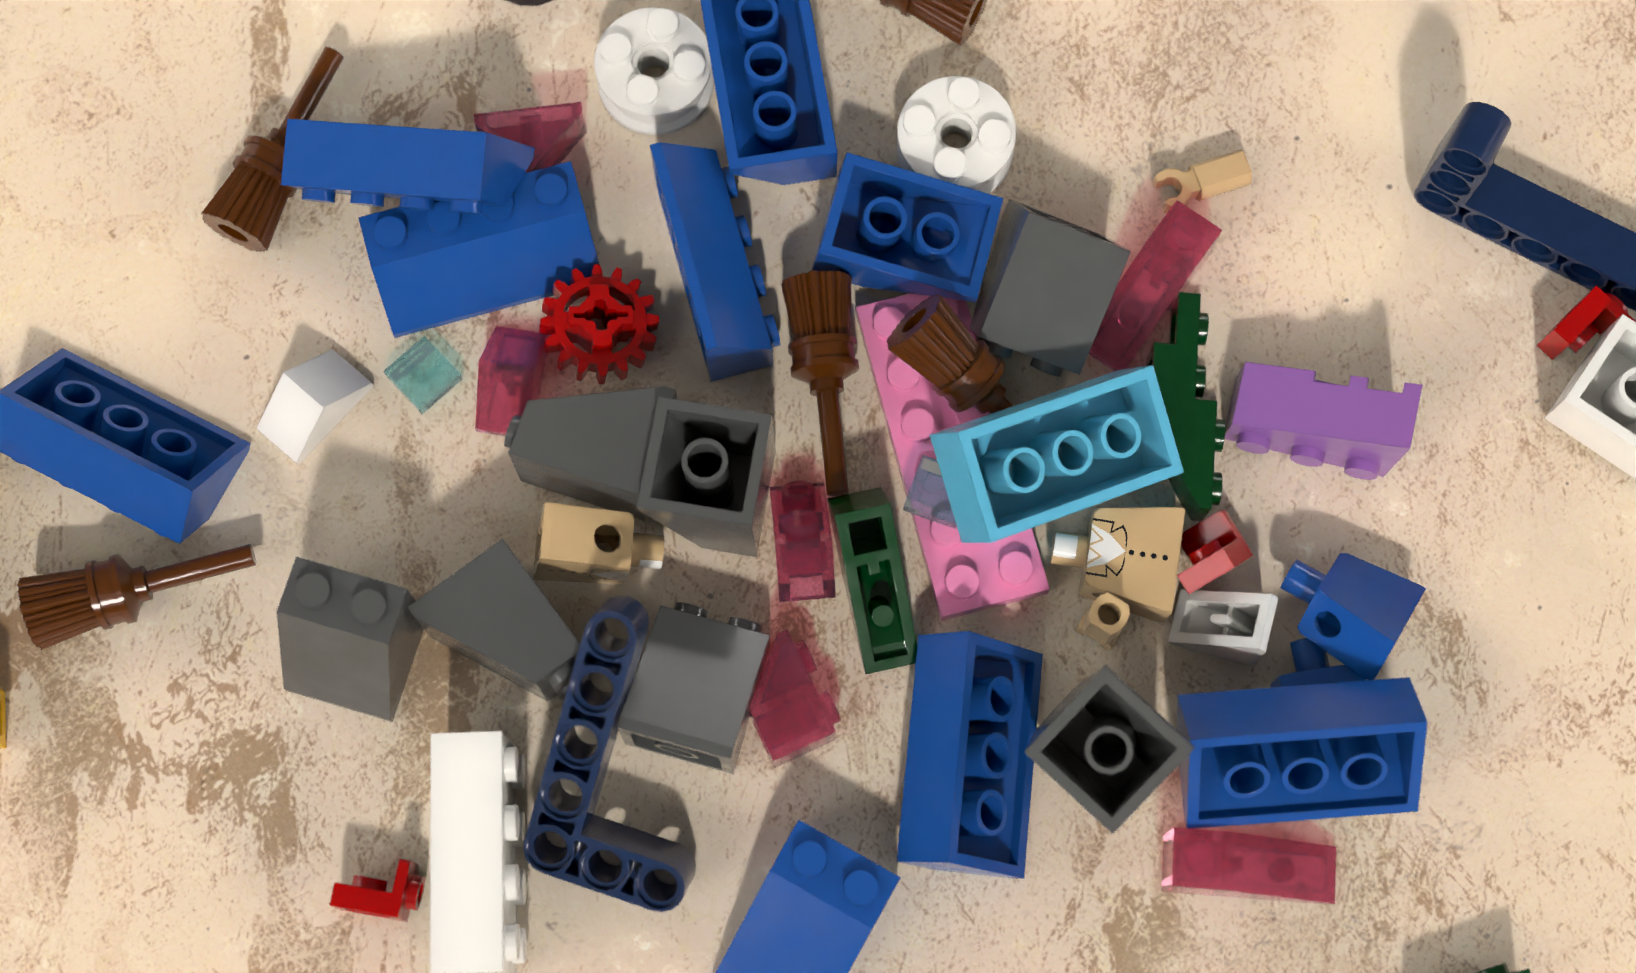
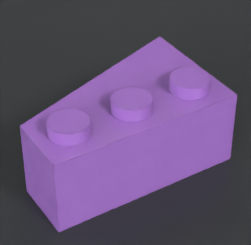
M1245 362L1235 380L1225 426V439L1235 441L1239 449L1256 454H1265L1269 450L1289 454L1290 460L1310 467H1319L1323 463L1343 467L1345 468V474L1364 480H1373L1378 476L1384 477L1409 451L1423 385L1404 383L1403 393L1368 389L1369 378L1351 376L1349 386L1316 380V371Z

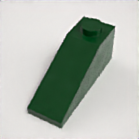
M881 487L827 498L836 549L865 674L915 664L917 642L891 504Z

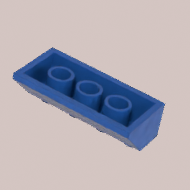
M700 0L730 174L780 185L837 177L838 152L810 0Z
M287 119L281 185L301 189L302 200L335 203L336 194L351 195L350 203L356 205L384 207V197L399 198L400 208L433 211L434 201L450 202V212L483 215L484 205L505 207L533 161L535 148L487 132Z
M663 142L651 144L650 150L656 187L710 382L773 366L772 348L781 346L779 333L773 314L763 316L758 298L766 296V289L759 264L749 266L744 248L752 246L745 215L735 217L730 199L738 197L734 175L730 174L729 166L721 168L715 149Z
M571 161L525 173L505 207L484 205L483 215L450 212V202L434 201L433 211L396 207L358 217L371 269L394 338L554 296L553 286L557 280L565 282L570 286L573 269L577 268L587 278L591 277L594 264H599Z
M61 348L0 390L1 453L11 457V459L20 464H24L56 480L64 487L73 489L106 506L111 511L120 513L155 531L158 535L169 538L179 544L210 519L247 456L251 445L250 442L64 348Z
M971 631L918 635L896 862L940 871L1024 879L1034 761L1024 751L1037 728L1043 654Z
M1410 677L1178 695L1176 729L1195 746V749L1179 764L1186 829L1418 812L1428 721Z

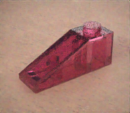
M1176 200L1117 284L1089 355L1113 371L1127 369L1170 311L1178 293L1185 290L1212 253L1222 229Z
M1176 827L1164 834L1161 892L1327 905L1335 904L1336 846L1229 831Z

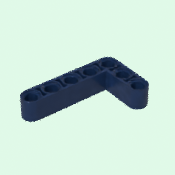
M1469 102L1466 104L1437 146L1414 191L1415 200L1430 212L1589 290H1592L1597 285L1604 293L1616 296L1627 308L1636 311V233L1494 164L1493 162L1511 128V120L1503 111L1487 103Z
M619 595L607 600L589 619L585 627L525 836L523 851L528 863L543 874L652 911L665 912L672 910L680 904L695 876L696 863L691 852L677 842L594 815L617 738V725L636 673L649 626V617L644 606L630 596ZM616 618L622 621L628 629L629 638L620 639L611 635L607 630L605 619ZM598 672L607 676L612 683L613 691L604 692L597 689L591 681L590 673ZM575 726H585L592 730L596 735L598 744H587L580 740L576 734ZM560 779H569L575 782L580 787L582 796H573L567 793L562 788ZM551 831L561 835L567 847H557L547 839L545 832ZM608 850L615 853L621 860L622 865H610L605 862L599 851ZM654 869L669 871L675 877L677 883L667 884L660 881L655 876Z

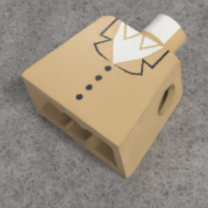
M544 502L537 525L533 580L622 584L631 566L661 569L664 555V535L633 533L634 514L628 512ZM595 543L607 544L611 547L612 552L602 551Z
M1186 508L1094 509L1088 521L1086 535L1055 530L1050 563L1082 568L1079 584L1080 596L1095 601L1098 596L1108 592L1129 604V613L1164 623L1173 612Z

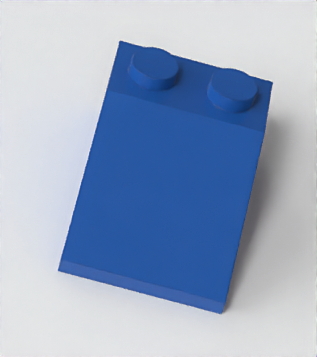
M846 152L837 176L811 271H841V273L844 272L852 277V284L861 287L926 296L940 294L943 298L976 302L1004 198Z
M798 820L715 973H849L901 877Z

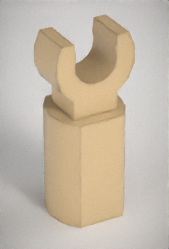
M1237 150L1190 165L1186 172L1173 168L1162 170L1155 175L1152 184L1154 189L1166 185L1177 189L1179 195L1165 200L1162 207L1165 214L1180 212L1190 199L1196 198V200L1202 201L1249 186L1252 182V171L1244 151Z
M1108 592L1098 596L1090 608L1085 611L1075 628L1076 632L1082 636L1085 634L1101 643L1104 649L1112 650L1127 624L1130 615L1129 604Z

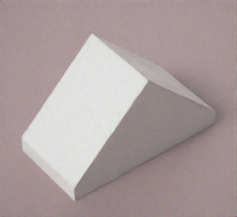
M331 349L283 372L257 429L299 465L373 388V384L337 352Z
M1180 589L1168 642L1174 646L1252 666L1266 652L1278 597L1273 594L1205 590H1196L1188 595L1185 589Z

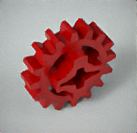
M594 264L591 277L587 278L575 268L571 272V285L568 286L565 282L557 280L553 286V294L556 299L545 297L543 300L542 312L547 316L540 318L539 333L550 335L544 342V351L546 354L559 351L557 368L562 371L571 364L576 366V380L580 382L586 377L588 371L596 373L599 385L605 384L607 372L614 371L621 381L627 379L628 363L641 369L646 360L643 350H654L657 337L650 332L658 329L659 316L647 313L652 310L655 299L652 295L638 296L641 281L638 278L630 281L627 285L621 282V268L617 267L612 272L611 277L603 276L600 264ZM587 296L579 306H570L579 298ZM592 319H602V324L606 330H597L596 324ZM619 342H629L623 349L612 353V349ZM573 343H577V344H578L579 346H581L585 351H582L581 349H579L578 347H576Z

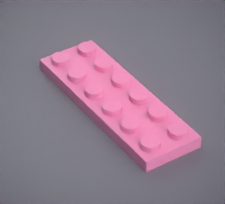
M910 293L857 306L855 314L940 620L943 621L1048 594L1050 588L1032 528L992 543H962L942 476L921 469L924 458L937 462L930 434L989 415L990 413L981 414L975 407L962 412H955L949 406V401L944 396H939L933 390V384L888 350V342L886 340L892 334V331L910 310H913L929 297ZM944 298L975 341H978L976 334L970 328L972 319L967 302Z

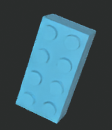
M1153 365L1120 369L930 434L962 543H992L1184 473Z

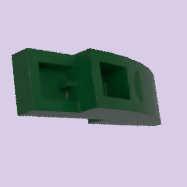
M1179 292L1170 313L1169 343L1154 342L1146 358V366L1153 365L1184 471V473L1168 478L1183 508H1186L1185 511L1192 521H1202L1212 509V505L1219 506L1221 500L1222 473L1214 472L1215 452H1222L1225 420L1216 419L1217 401L1195 399V397L1202 398L1205 389L1206 366L1197 364L1198 345L1205 346L1207 341L1209 315L1208 313L1200 312L1201 294Z

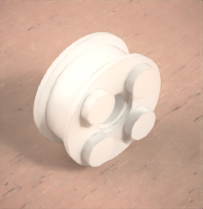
M650 7L637 9L615 20L605 30L597 44L594 56V69L600 97L608 113L622 126L647 135L673 133L693 123L709 104L713 93L714 79L707 38L701 28L687 16L667 8ZM653 66H660L667 70L662 76L656 78L642 74L646 69Z
M943 77L923 85L907 100L898 120L897 156L900 168L990 194L1005 179L1013 160L1016 124L1010 106L993 87L970 77ZM957 133L965 136L969 143L962 148H953L947 146L942 139L949 134Z

